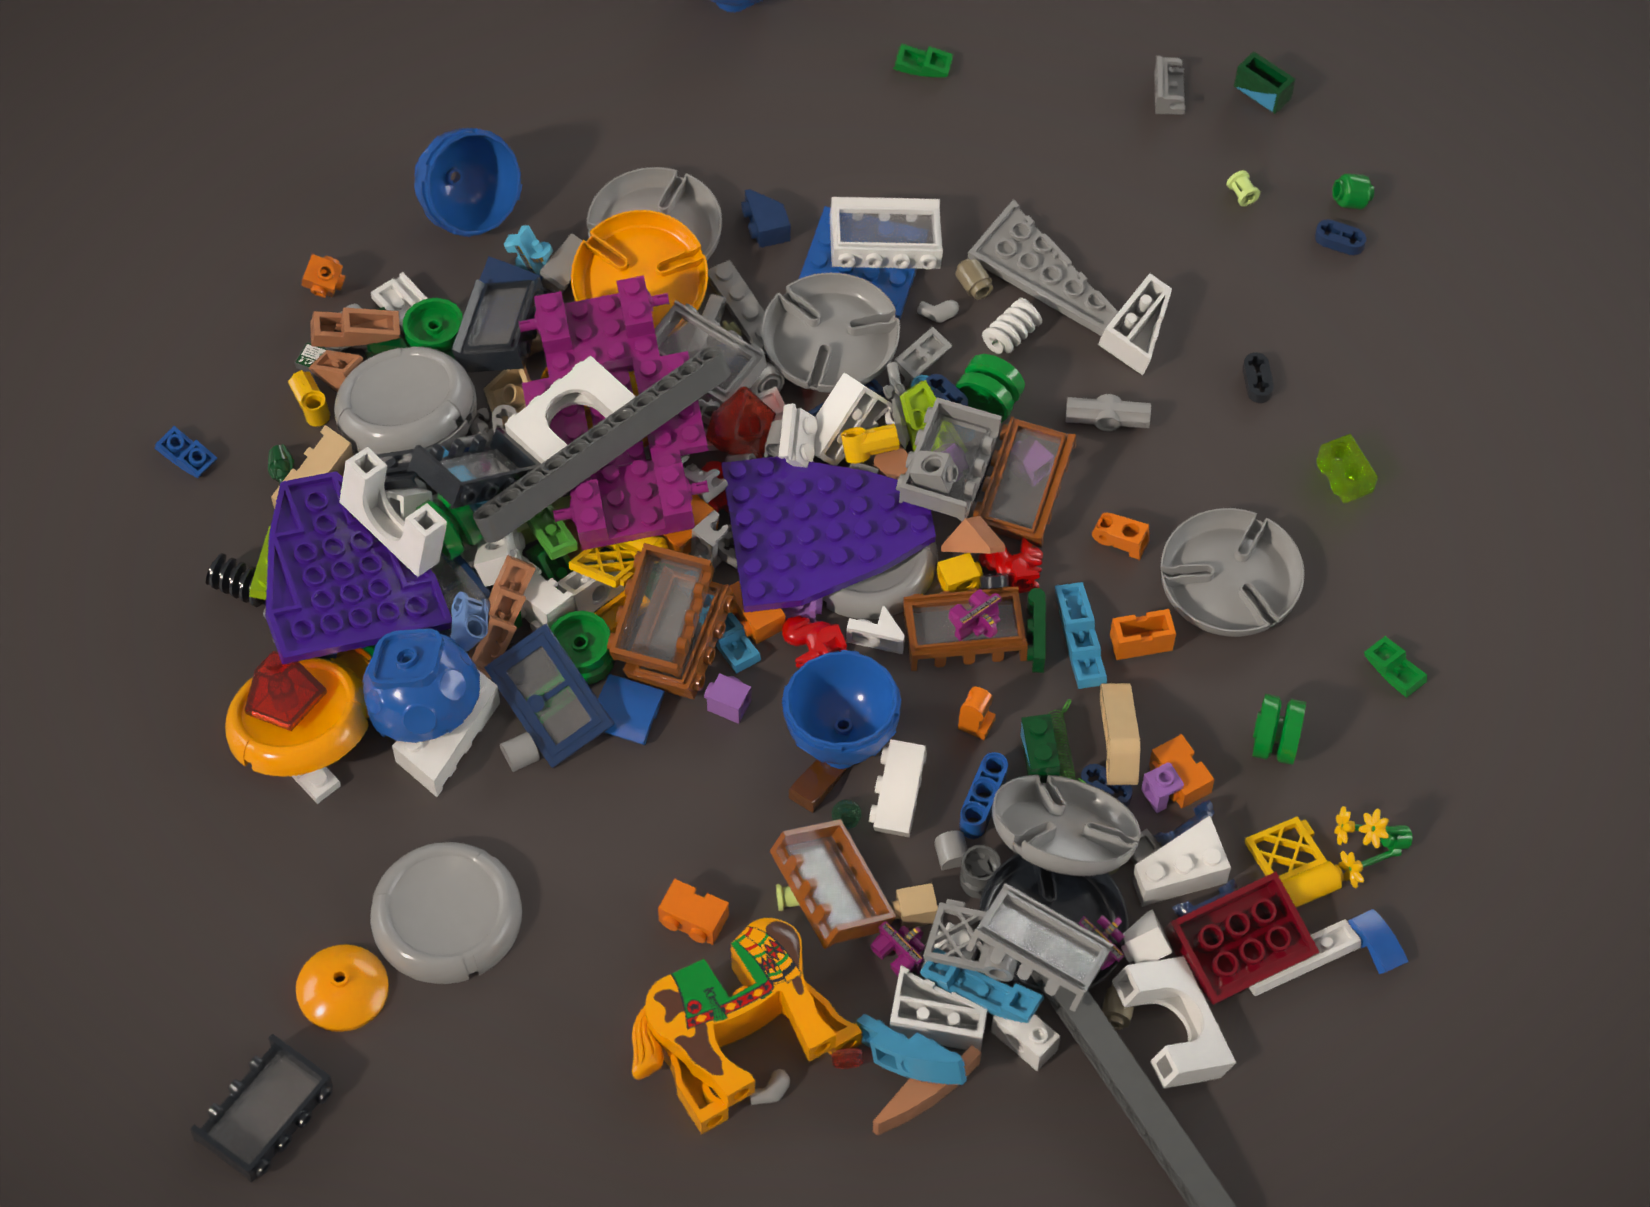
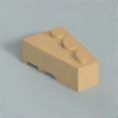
M325 425L320 431L324 435L314 449L308 447L304 453L307 456L306 460L297 471L292 468L283 481L335 471L343 477L345 462L353 457L351 442ZM279 487L271 496L274 509L276 505Z

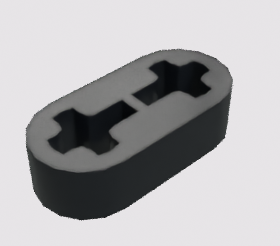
M1258 352L1250 353L1244 359L1243 364L1247 394L1253 402L1265 403L1272 397L1274 388L1269 361L1264 354ZM1253 363L1260 367L1259 373H1256L1255 367L1252 365ZM1257 383L1261 384L1262 390H1265V392H1260V390L1256 388Z

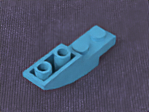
M863 1014L856 1020L858 1027L862 1031V1043L871 1048L875 1064L899 1075L930 1083L964 1084L967 1081L963 1058L958 1053L951 1052L940 1046L934 1039H928L918 1032L908 1039L903 1033L895 1032L881 1020H875L866 1014Z

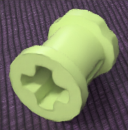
M1246 170L1234 173L1227 180L1228 188L1234 190L1238 196V203L1241 206L1252 204L1259 198L1260 190L1252 185Z
M776 884L779 911H783L785 907L800 906L789 886L782 887L781 884Z

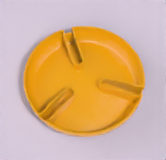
M632 210L616 214L595 226L590 231L591 237L587 241L583 239L578 247L571 271V285L575 301L619 293L617 280L644 275L646 288L651 296L667 292L670 303L653 307L654 328L657 327L674 306L675 300L683 305L690 304L697 311L702 305L708 285L706 257L703 255L701 244L695 235L683 223L669 215L651 210ZM682 319L669 336L680 331L688 322Z
M311 658L282 664L281 662L280 664L265 668L250 678L240 688L228 708L225 731L232 754L242 765L247 766L249 762L253 771L271 776L302 775L322 769L336 762L356 746L369 726L366 720V716L369 717L364 701L363 682L349 668L323 658Z

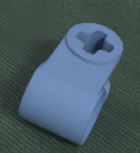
M460 591L455 596L451 608V638L465 651H469L488 633L490 602L486 599L477 600L468 597L467 593Z

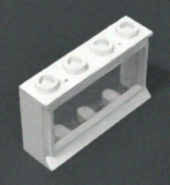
M832 197L830 209L832 267L941 268L943 249L940 199Z

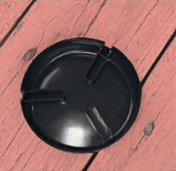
M1019 854L1006 860L993 873L983 890L979 904V910L987 912L1006 883L1065 918L1074 921L1076 924L1085 916L1103 933L1105 929L1097 923L1098 919L1103 915L1111 923L1118 917L1122 922L1116 928L1122 934L1129 929L1128 913L1124 898L1117 884L1108 873L1093 876H1073L1056 873L1028 862ZM999 908L996 914L1000 915L1001 913L1007 911L1002 908ZM1028 924L1022 946L1034 953L1050 942L1054 943L1060 949L1079 979L1083 981L1094 962ZM1111 935L1107 937L1121 951V946L1125 945L1124 938L1118 943ZM1115 960L1104 970L1100 968L1089 989L1103 981L1114 970L1118 961ZM1018 961L1013 980L1010 982L1045 996L1032 975L1027 980L1018 977L1017 972L1022 964Z

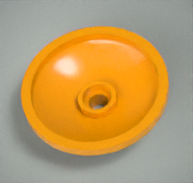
M347 944L331 946L313 955L301 969L296 983L298 1004L306 1018L322 1029L335 1032L355 1030L372 1021L384 1007L389 991L388 976L381 961L370 951L359 946ZM339 976L345 977L342 982H336L335 979Z

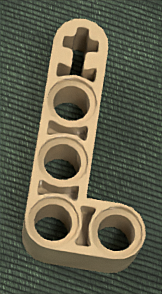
M1131 683L1101 684L1100 707L1107 747V785H1138L1140 737Z

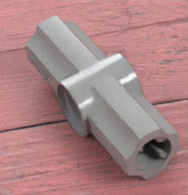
M1104 394L1097 399L1067 397L1066 422L1095 424L1098 429L1103 431H1113L1118 429L1119 426L1149 428L1151 403L1121 401L1118 396L1112 394Z

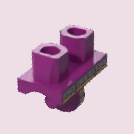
M979 589L969 598L971 610L967 611L961 604L951 608L948 619L956 627L954 636L959 641H962L973 632L976 636L981 634L989 638L997 634L996 624L1000 622L998 603L1001 602L1002 598L997 593L989 596Z
M1103 915L1098 919L1097 923L1105 929L1103 933L1085 916L1078 922L1081 927L1102 937L1111 944L1113 943L1107 938L1109 935L1118 943L1125 937L1116 928L1122 922L1118 917L1112 923ZM1113 944L1101 969L1104 970L1115 960L1119 962L1125 954Z
M885 921L879 927L880 934L871 944L872 951L882 960L891 951H894L899 957L890 964V967L898 977L900 966L909 969L910 973L914 971L917 975L920 974L924 959L912 947L919 953L925 949V945L920 941L924 932L919 927L910 931L904 925L898 931L904 937L903 939Z

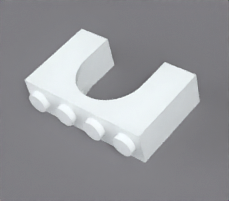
M589 356L583 362H578L572 371L562 379L554 381L551 387L542 395L534 397L522 411L513 414L505 423L506 432L542 464L567 446L549 428L552 418L560 410L571 405H587L596 409L607 418L636 396L592 356Z
M366 447L345 462L340 503L419 577L439 563L447 521L428 503L407 516L405 521L400 518L392 508L385 493L384 482L387 465L369 447Z
M1184 956L1126 965L1112 980L1124 1007L1150 1003L1160 1004L1172 1010L1185 1025L1188 1033V1042L1167 1045L1150 1061L1163 1089L1219 1079L1236 1064L1232 1052Z

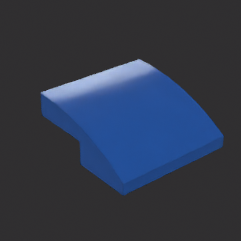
M609 674L598 700L614 722V725L604 733L645 746L653 720L657 718L665 691Z

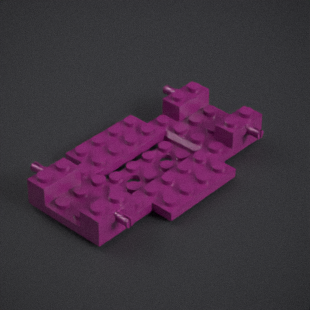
M643 275L617 280L619 292L617 294L564 303L561 291L534 296L536 306L535 318L518 322L521 333L537 329L541 335L549 378L522 383L526 407L534 397L542 395L551 387L554 381L562 379L572 371L578 362H583L589 356H592L632 394L630 371L635 373L638 392L641 394L689 360L688 351L660 356L652 313L653 307L670 304L668 293L651 296L646 288ZM698 400L647 435L652 459L646 460L643 441L640 440L571 489L569 508L553 510L555 522L573 519L577 526L582 550L689 530L695 527L691 507L692 495L709 492L707 480L689 483L684 473L681 456L708 451ZM584 405L565 407L550 422L549 428L567 445L588 431ZM590 407L594 427L604 420L605 417L596 409Z

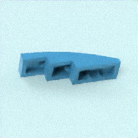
M690 570L684 574L697 577L698 572ZM679 587L690 600L692 590ZM707 594L699 621L702 626L714 598L712 595ZM732 612L728 613L725 620L726 628L724 635L721 639H718L716 647L737 674L761 661L758 650L745 635L742 624Z
M1083 582L1055 586V595L1065 642L1078 689L1106 684L1107 675L1101 659V647L1095 631V619Z

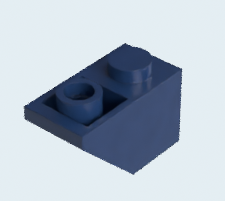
M751 189L745 190V201L741 202L742 212L745 218L749 217L751 223H748L749 232L752 239L756 238L759 248L791 241V225L784 205Z

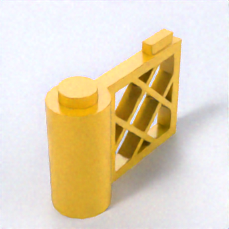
M653 536L587 549L569 561V569L614 588L620 585L625 586L629 578L633 579L636 568H633L634 561L623 562L622 559L635 558L637 551H642L644 543L668 549L667 541L664 537ZM604 547H607V548H609V549L614 550V551L599 552V551H600L601 549H603ZM617 559L618 561L615 563L602 564V561ZM595 561H597V564H594V565H585V564H583V563H585V562H595ZM620 571L615 577L605 573Z
M1298 816L1245 838V845L1265 876L1273 873L1271 869L1273 862L1290 866L1288 872L1279 877L1296 908L1341 889L1342 881H1344L1341 868L1337 864L1334 865L1325 859L1312 839L1314 831L1306 819L1300 821ZM1295 828L1300 835L1299 841L1295 842L1282 838L1283 833ZM1267 841L1275 845L1272 853L1259 850L1256 844ZM1279 845L1296 849L1293 858L1290 859L1276 855ZM1299 851L1312 854L1316 860L1307 864L1297 861Z

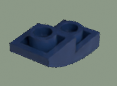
M488 257L479 281L483 283L535 281L537 277H540L542 281L543 277L512 264Z

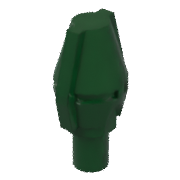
M284 444L273 446L269 450L268 455L269 474L273 480L276 479L280 484L292 468H294V459Z

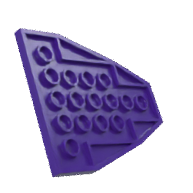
M779 457L722 462L723 478L729 484L725 487L744 613L803 606L880 574L935 542L936 534L931 510L904 501L899 503L900 491L896 490L897 479L865 470L809 462L808 467H796L787 463L785 458L780 459Z
M336 471L280 482L268 539L265 617L282 664L376 645L384 635L393 631L429 628L437 631L452 629V617L436 575L429 569L417 577L340 503L343 477Z

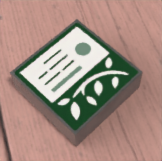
M306 342L294 362L295 368L309 372V367L329 349L312 347L311 343Z

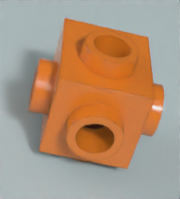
M312 254L302 278V286L311 289V292L319 297H326V295L333 297L335 290L341 291L346 278L345 275H342L343 265L339 264V261L333 257L324 256L322 258Z

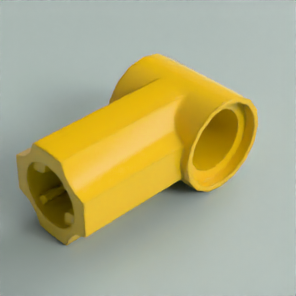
M301 370L294 373L291 379L288 380V384L304 412L306 422L316 427L326 424L330 419L325 395L319 390L310 371L305 372Z
M895 424L867 430L862 427L846 429L841 433L845 459L848 463H861L868 460L871 455L900 449Z

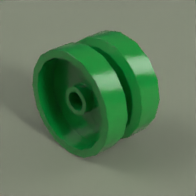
M442 298L424 299L414 304L406 312L403 319V330L407 340V347L432 348L446 353L455 359L452 347L463 318L459 307L453 302Z
M979 354L971 359L965 369V374L960 377L955 386L968 398V407L1002 416L1001 423H1003L1013 410L1014 403L1022 395L1025 389V382L1019 371L1004 359L994 355Z
M438 494L437 501L439 506L435 502L427 500L416 507V510L428 503L447 521L441 553L448 560L452 561L464 552L463 542L473 547L484 539L473 518L474 512L469 505L451 509V504Z
M583 610L569 612L558 618L551 626V631L588 685L595 684L604 679L613 669L615 660L612 659L610 650L607 649L611 632L604 619L597 614ZM554 665V667H555L557 673L559 674V673H560L559 670H558L557 667Z
M1265 693L1261 711H1258L1256 718L1252 757L1267 760L1271 756L1274 743H1278L1277 761L1293 765L1301 735L1306 702L1291 699L1286 705L1284 716H1281L1282 701L1280 696Z

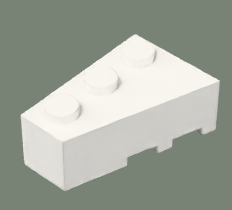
M1149 273L1105 328L1098 345L1141 375H1144L1153 354L1152 352L1172 288Z

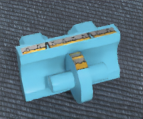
M529 225L521 226L518 234L508 235L504 243L508 253H517L518 256L515 260L517 267L540 275V270L550 260L549 257L553 252L548 242H539L536 239Z

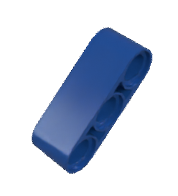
M992 752L984 756L962 806L959 828L967 838L975 839L984 834L992 816L995 794L1006 783L1008 761L1000 753ZM994 768L998 769L1000 772L991 773L988 770ZM986 793L990 796L988 798H981L978 794ZM973 817L977 818L979 822L971 823L967 819Z

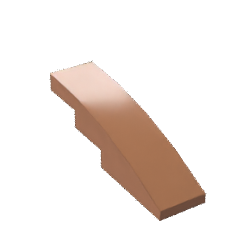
M507 555L488 598L490 602L488 633L469 651V657L473 660L477 669L490 679L491 677L484 667L505 653L517 629L514 623L526 600L524 592L536 570L534 565Z
M972 1045L961 1056L965 1064L966 1077L980 1064L981 1052ZM910 1078L874 1119L873 1132L876 1135H880L910 1121L934 1106L960 1084L930 1083Z

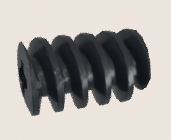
M219 554L207 572L206 585H211L216 590L220 589L225 594L230 593L236 599L240 598L245 603L250 602L252 606L259 607L265 600L249 597L250 586L256 568L251 566L246 571V563L240 562L236 567L237 561L235 558L231 557L226 562V554Z

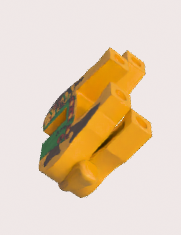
M776 918L755 920L731 943L732 970L743 985V987H740L732 994V997L729 998L705 959H702L658 980L649 990L646 1005L639 1012L632 1031L634 1053L633 1078L640 1080L660 1070L663 1061H665L674 1076L677 1096L701 1134L728 1120V1107L755 1093V1080L752 1075L729 1061L719 1047L754 1033L776 1018L780 1013L790 1020L809 1062L826 1052L836 1059L839 1056L833 1054L837 1051L853 1049L862 1043V1031L858 1025L841 1017L831 1003L803 978L801 937L795 927L785 921ZM709 1086L716 1092V1094H717L721 1099L717 1098V1097L711 1092V1090L709 1089Z

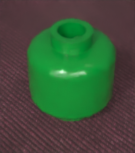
M1350 173L1343 174L1337 179L1332 189L1333 199L1336 200L1337 204L1342 208L1364 209L1369 201L1373 200L1375 193L1374 186L1371 185L1370 179L1366 175Z

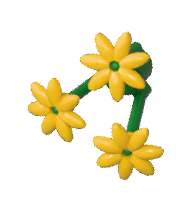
M1343 806L1340 814L1336 815L1338 826L1334 830V833L1337 834L1338 845H1341L1342 842L1347 844V832L1360 831L1366 833L1363 839L1364 845H1368L1372 841L1373 846L1379 848L1381 839L1382 845L1389 849L1387 852L1361 862L1359 860L1355 861L1353 852L1347 855L1345 851H1341L1342 861L1338 863V866L1345 871L1344 880H1350L1352 886L1358 888V882H1364L1359 872L1363 871L1364 867L1387 858L1401 856L1402 849H1408L1412 844V832L1406 825L1386 826L1389 819H1380V809L1374 810L1372 816L1369 813H1364L1363 817L1367 825L1355 824L1354 821H1349L1351 812H1346V807Z

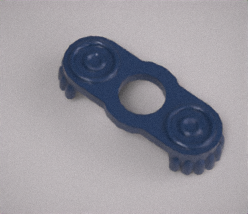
M1208 799L1202 801L1197 807H1193L1195 816L1178 826L1174 831L1166 834L1158 832L1154 835L1157 842L1163 847L1208 816L1212 817L1215 813L1212 802Z
M1234 878L1231 879L1226 885L1218 888L1219 895L1193 906L1188 900L1186 903L1183 902L1173 906L1172 909L1180 918L1238 890Z

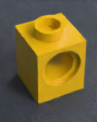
M970 553L938 562L937 579L943 591L964 592L973 588L979 589L980 577L983 575L979 562H974Z

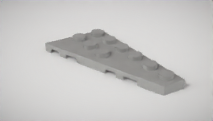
M1013 199L970 249L968 259H977L986 270L1102 336L1105 328L1118 311L1099 291H1095L1087 282L1086 276L1082 272L1078 273L1072 266V261L1047 234H1042L1034 225L1033 219L1029 215L1026 216L1019 209V204Z

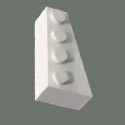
M480 671L479 698L472 713L464 720V723L450 733L448 732L436 739L418 743L396 741L392 745L396 763L436 797L443 790L442 786L448 777H451L456 770V765L463 754H466L472 746V741L477 733L482 731L500 704L498 686Z

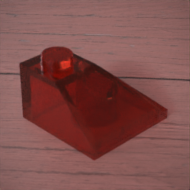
M746 386L741 387L712 413L706 439L721 452L727 454L753 453L756 459L764 458L766 441L776 413Z
M272 651L254 671L244 711L246 715L292 731L325 696L327 690L300 662L282 664L278 652Z

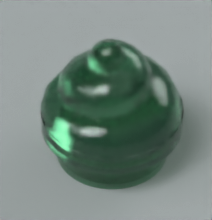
M849 799L837 802L831 813L833 821L841 819L846 829L857 826L862 816L860 806Z

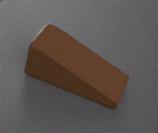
M816 759L790 787L789 799L814 813L847 771V768L838 769Z

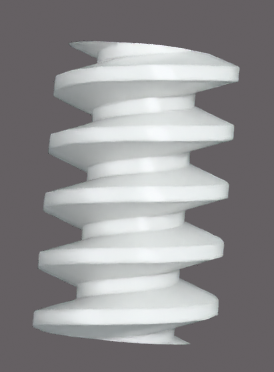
M1018 298V301H1015L1011 307L1004 311V314H1001L989 328L983 331V340L988 348L996 354H1001L1003 351L1011 353L1014 350V346H1018L1021 343V339L1025 340L1028 337V333H1032L1035 330V326H1039L1042 323V318L1028 300Z

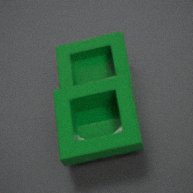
M901 43L893 69L924 77H947L953 54L928 46L925 52Z
M1386 636L1364 652L1365 657L1380 675L1406 698L1427 682V674L1406 659V651Z

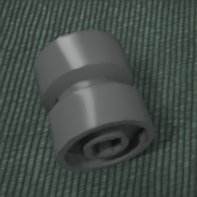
M976 845L964 853L961 861L960 886L970 897L981 898L987 882L999 866H1001L1000 857L997 852L991 847Z

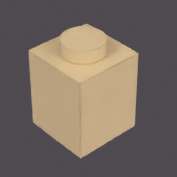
M932 883L896 889V901L891 902L893 912L896 915L895 919H900L901 927L905 925L907 928L933 924L938 909Z

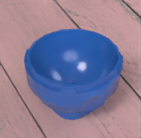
M459 128L436 136L420 155L415 165V193L426 216L435 225L452 234L465 237L481 235L499 226L513 211L516 201H519L523 184H520L521 172L512 149L500 136L491 131L478 128ZM455 172L456 176L454 180H451V174Z
M430 628L393 631L384 635L377 642L373 657L363 676L364 701L373 727L383 737L388 736L395 741L418 743L436 739L448 732L450 733L464 723V720L472 713L480 692L479 671L466 651L452 638Z
M841 650V652L826 653L811 659L795 672L787 686L784 687L782 706L788 730L796 745L822 763L826 762L832 767L844 769L875 756L893 737L899 722L901 696L897 684L886 668L871 657L861 655L857 651Z

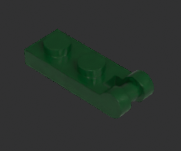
M1033 588L1029 591L1026 609L1027 613L1032 616V619H1027V636H1032V644H1028L1027 661H1032V673H1044L1046 658V595L1042 589Z

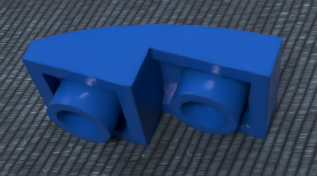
M175 426L155 444V449L196 478H199L217 460V457L199 441L195 440L193 442Z
M1374 909L1348 920L1352 929L1361 939V948L1367 946L1379 974L1409 962L1394 933Z

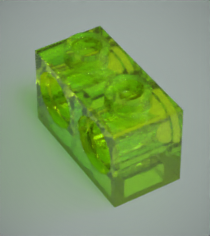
M1351 434L1320 446L1316 460L1317 466L1322 473L1327 475L1332 491L1340 496L1343 503L1374 492L1378 476Z

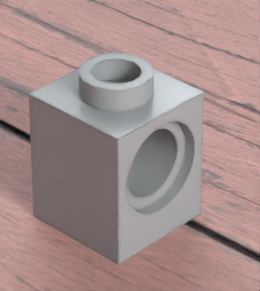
M919 450L910 470V476L918 488L949 494L952 484L958 478V468L950 453Z

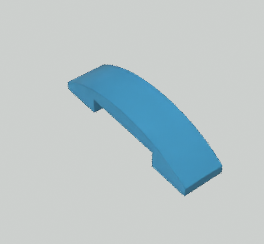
M935 948L933 951L934 953L939 954L947 953L938 948ZM927 961L920 971L923 977L934 982L939 988L949 993L954 992L987 1009V1013L1016 1022L1029 1023L1043 1000V995L1015 983L1014 987H1011L973 970Z

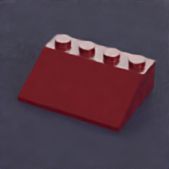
M1273 872L1177 918L1163 929L1177 957L1184 956L1197 984L1212 1005L1320 953L1277 872Z

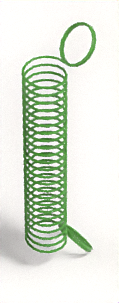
M1068 699L1062 711H1060L1062 716L1054 715L1051 718L1059 721L1063 720V713L1068 710L1071 699ZM1063 720L1062 722H1059V724L1063 723V725H1061V726H1059V727H1054V726H1053V728H1055V729L1061 728L1062 726L1065 725V721ZM1054 729L1055 735L1062 734L1055 736V740L1059 741L1056 742V745L1059 743L1069 745L1067 730ZM1067 746L1069 748L1068 751L1060 750L1058 748L1057 750L1060 751L1058 752V754L1065 756L1070 754L1071 756V753L1069 752L1070 747ZM1071 756L1069 760L1065 761L1066 763L1068 761H1071L1070 763H1068L1071 765L1066 768L1060 767V769L1070 772L1066 773L1067 775H1070L1066 776L1067 778L1080 780L1083 783H1086L1080 778L1076 779L1075 773L1073 772L1074 767Z

